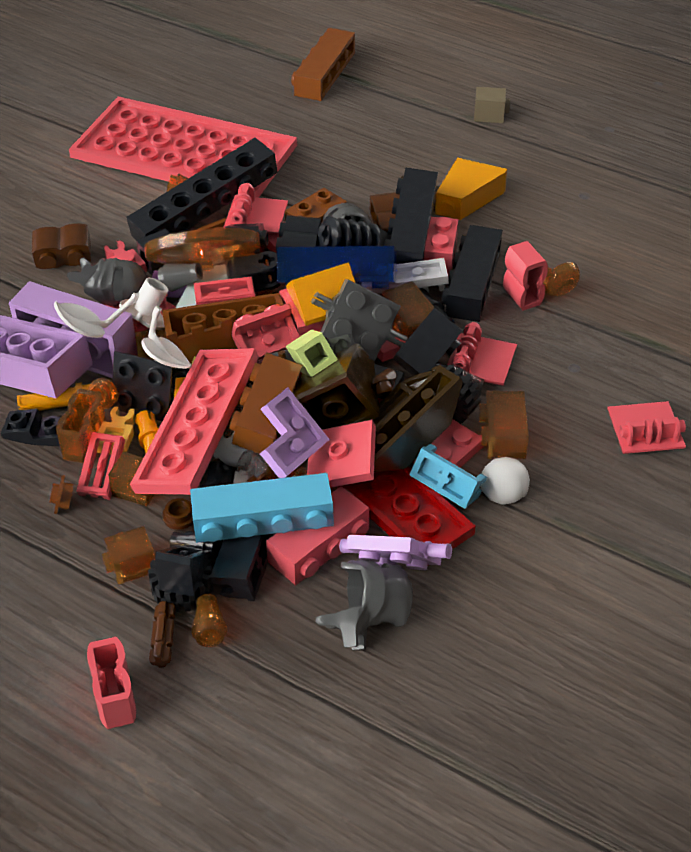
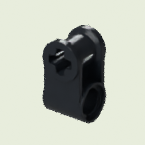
M272 251L235 257L228 261L226 265L228 279L252 277L255 292L273 290L283 283V275L278 268L280 258L278 254ZM266 259H267L268 262H269V266H266V262H265ZM268 275H271L272 281H269Z

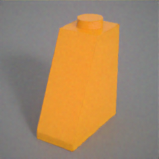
M457 157L436 192L435 214L462 220L504 194L506 190L507 169Z

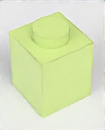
M313 329L286 346L295 363L303 365L301 373L310 377L315 376L338 360L323 333Z

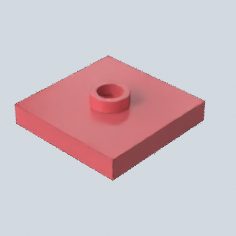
M368 420L323 429V432L330 440L308 458L307 475L327 473L330 488L374 480L376 437L374 422Z

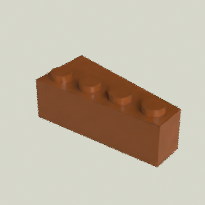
M280 293L162 310L166 339L174 343L187 360L192 363L194 356H197L199 350L238 349L231 334L233 324L239 317L246 314L256 315L264 312L269 306L275 304L282 306L284 304Z

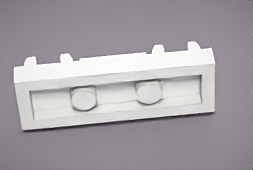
M444 258L359 270L361 286L376 294L382 293V296L386 299L388 292H405L423 287L429 293V286L438 285L439 290L443 291L444 284H449Z

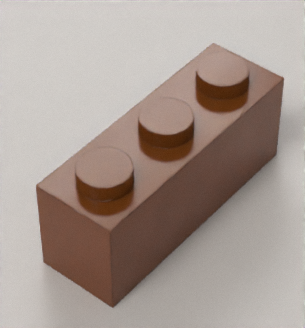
M267 352L261 364L255 363L249 380L254 382L252 388L245 387L239 404L244 407L242 412L235 411L229 427L230 430L234 431L231 444L260 454L276 440L278 431L260 409L287 387L293 393L303 365Z

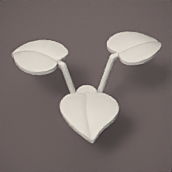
M146 278L139 292H133L130 299L122 300L119 304L120 308L103 321L84 306L73 303H58L57 301L54 303L58 315L66 325L77 333L92 338L103 337L105 334L103 328L108 327L124 311L131 313L133 319L140 321L141 324L150 328L149 338H144L141 344L151 358L170 367L190 369L192 367L185 355L174 343L156 335L155 330H163L165 328L160 305L169 291L167 286L157 279Z

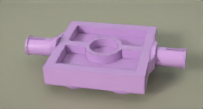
M348 535V539L342 538L339 544L341 553H358L359 559L372 560L380 566L384 563H404L407 568L415 570H427V565H441V558L450 559L452 556V546L449 543L420 542L410 537Z

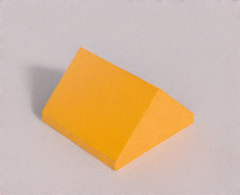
M349 262L291 280L286 285L287 291L306 326L326 319V310L311 304L312 298L323 302L314 297L316 292L332 299L339 293L345 279L355 283Z

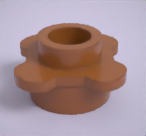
M65 475L61 476L60 484L53 483L49 503L55 504L54 514H57L58 508L69 509L74 484L64 482Z

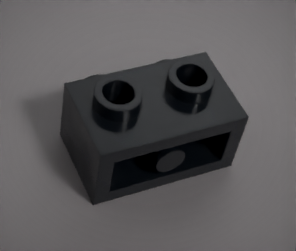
M434 308L396 353L393 360L413 376L431 371L433 367L442 365L438 361L445 352L451 356L460 345L461 341L457 338L462 333V330Z

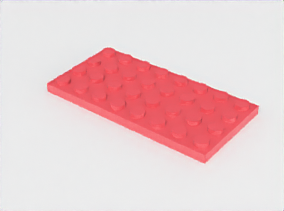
M118 96L69 148L70 158L84 162H91L129 173L148 176L153 179L181 184L253 138H257L275 153L277 171H279L297 147V137ZM275 175L254 187L255 197H260Z

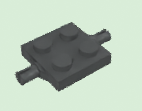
M348 279L344 280L339 293L332 299L319 292H316L314 297L323 302L312 298L311 304L326 310V319L320 331L324 337L331 339L352 333L354 344L359 343L373 361H375L382 345L386 341L394 343L401 348L405 343L395 339V337L403 341L407 340L406 335L392 330L393 321L401 306Z

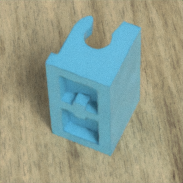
M432 444L422 447L409 474L411 477L464 509L479 498L482 492L479 487L487 480L485 475L479 474L477 477L471 475L434 453L437 447Z

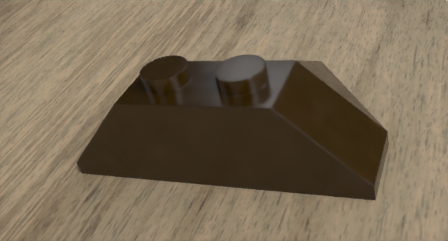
M438 365L433 367L431 371L417 374L402 381L379 403L380 416L371 419L376 426L374 472L406 469L417 458L422 447L431 444L451 425L463 383L459 376Z

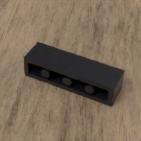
M406 167L404 178H398L396 194L400 195V197L394 198L392 214L396 215V217L389 220L388 235L392 236L391 239L385 240L383 256H388V266L423 261L436 194L438 172Z
M470 225L467 235L461 236L459 251L461 252H456L454 259L455 270L451 269L449 272L448 286L450 287H445L442 295V304L446 305V313L449 317L480 322L501 252L502 229Z

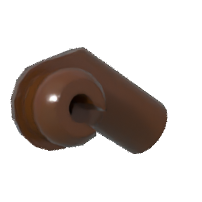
M386 369L373 378L372 386L376 388L377 395L383 396L384 393L389 395L393 391L397 378L395 370Z

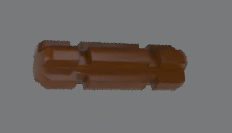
M160 601L154 611V619L156 621H153L152 649H150L149 661L151 665L158 666L159 668L166 667L170 663L172 655L170 647L173 645L175 625L173 619H175L176 607L173 603H167V601Z

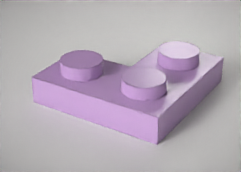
M288 387L260 409L281 434L276 441L260 453L279 478L287 477L330 440Z

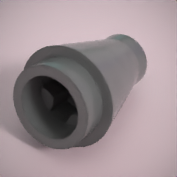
M166 263L158 269V280L166 285L171 292L203 279V269L199 263Z

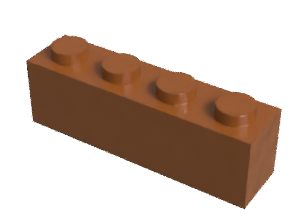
M329 27L324 35L320 36L318 43L315 47L311 48L309 55L306 59L302 60L300 67L292 74L291 83L294 86V96L322 101L355 54V32Z

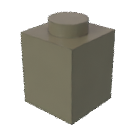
M476 87L474 122L504 123V113L509 114L510 98H506V88Z

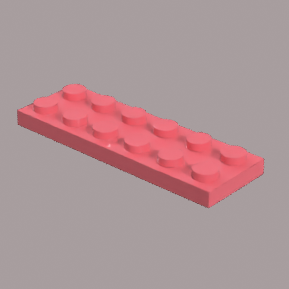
M255 348L199 350L192 367L189 369L130 483L135 494L191 495L190 489L198 488L251 376L253 367L259 359Z

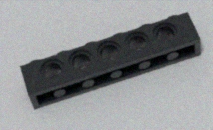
M253 138L127 216L131 236L135 240H139L164 229L173 237L186 232L197 223L230 204L234 196L238 195L240 185L250 183L254 188L278 173L275 153L257 138Z

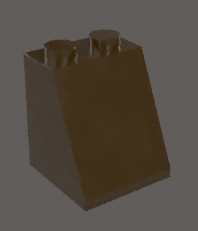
M359 343L336 353L335 355L338 360L315 376L310 377L302 373L293 391L295 397L322 430L368 421L380 416L378 395L376 394V388L372 386V380L375 377L374 361Z

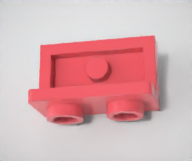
M275 304L266 308L262 313L256 315L246 314L239 317L233 324L231 334L237 348H255L259 356L257 362L264 359L266 352L272 354L281 350H287L286 346L300 337L290 316L292 311L290 304L282 306Z

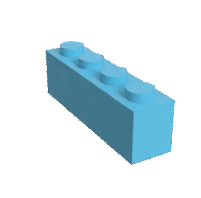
M327 473L190 489L196 543L334 526L333 501Z

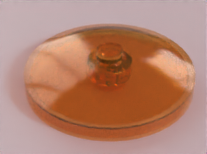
M214 228L180 232L147 242L144 245L145 258L147 261L162 265L166 263H199L203 271H209L214 269V265L227 263L232 258L244 257L260 248V238L258 232L241 228Z

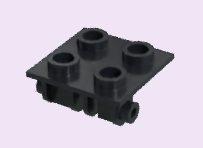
M115 351L111 409L118 407L119 411L128 413L131 408L134 409L135 415L141 411L148 410V414L150 411L154 413L155 420L163 421L174 400V396L171 393L173 367L161 364L153 359Z

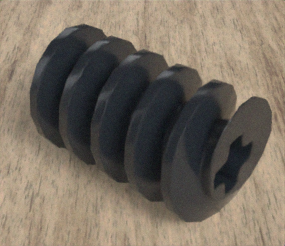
M329 216L322 221L319 227L317 242L321 252L327 247L328 252L332 254L336 250H338L340 255H344L348 251V255L352 257L358 253L360 258H365L368 255V258L374 260L380 252L381 233L379 227L374 223L367 224L363 221L356 222L355 220L336 219L333 216Z

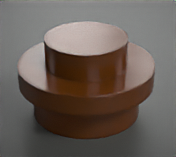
M175 498L169 501L162 514L165 525L176 530L191 526L193 524L192 504L184 498Z

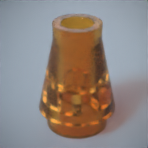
M204 594L197 599V608L191 633L199 645L215 647L223 642L227 634V625L218 606L217 598L211 594Z

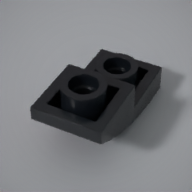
M38 409L9 411L0 434L4 439L24 444L66 446L69 443L75 421L71 414L42 417Z

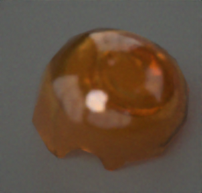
M565 262L554 269L548 267L547 276L543 282L545 294L549 296H563L571 292L577 286L581 275L577 264Z

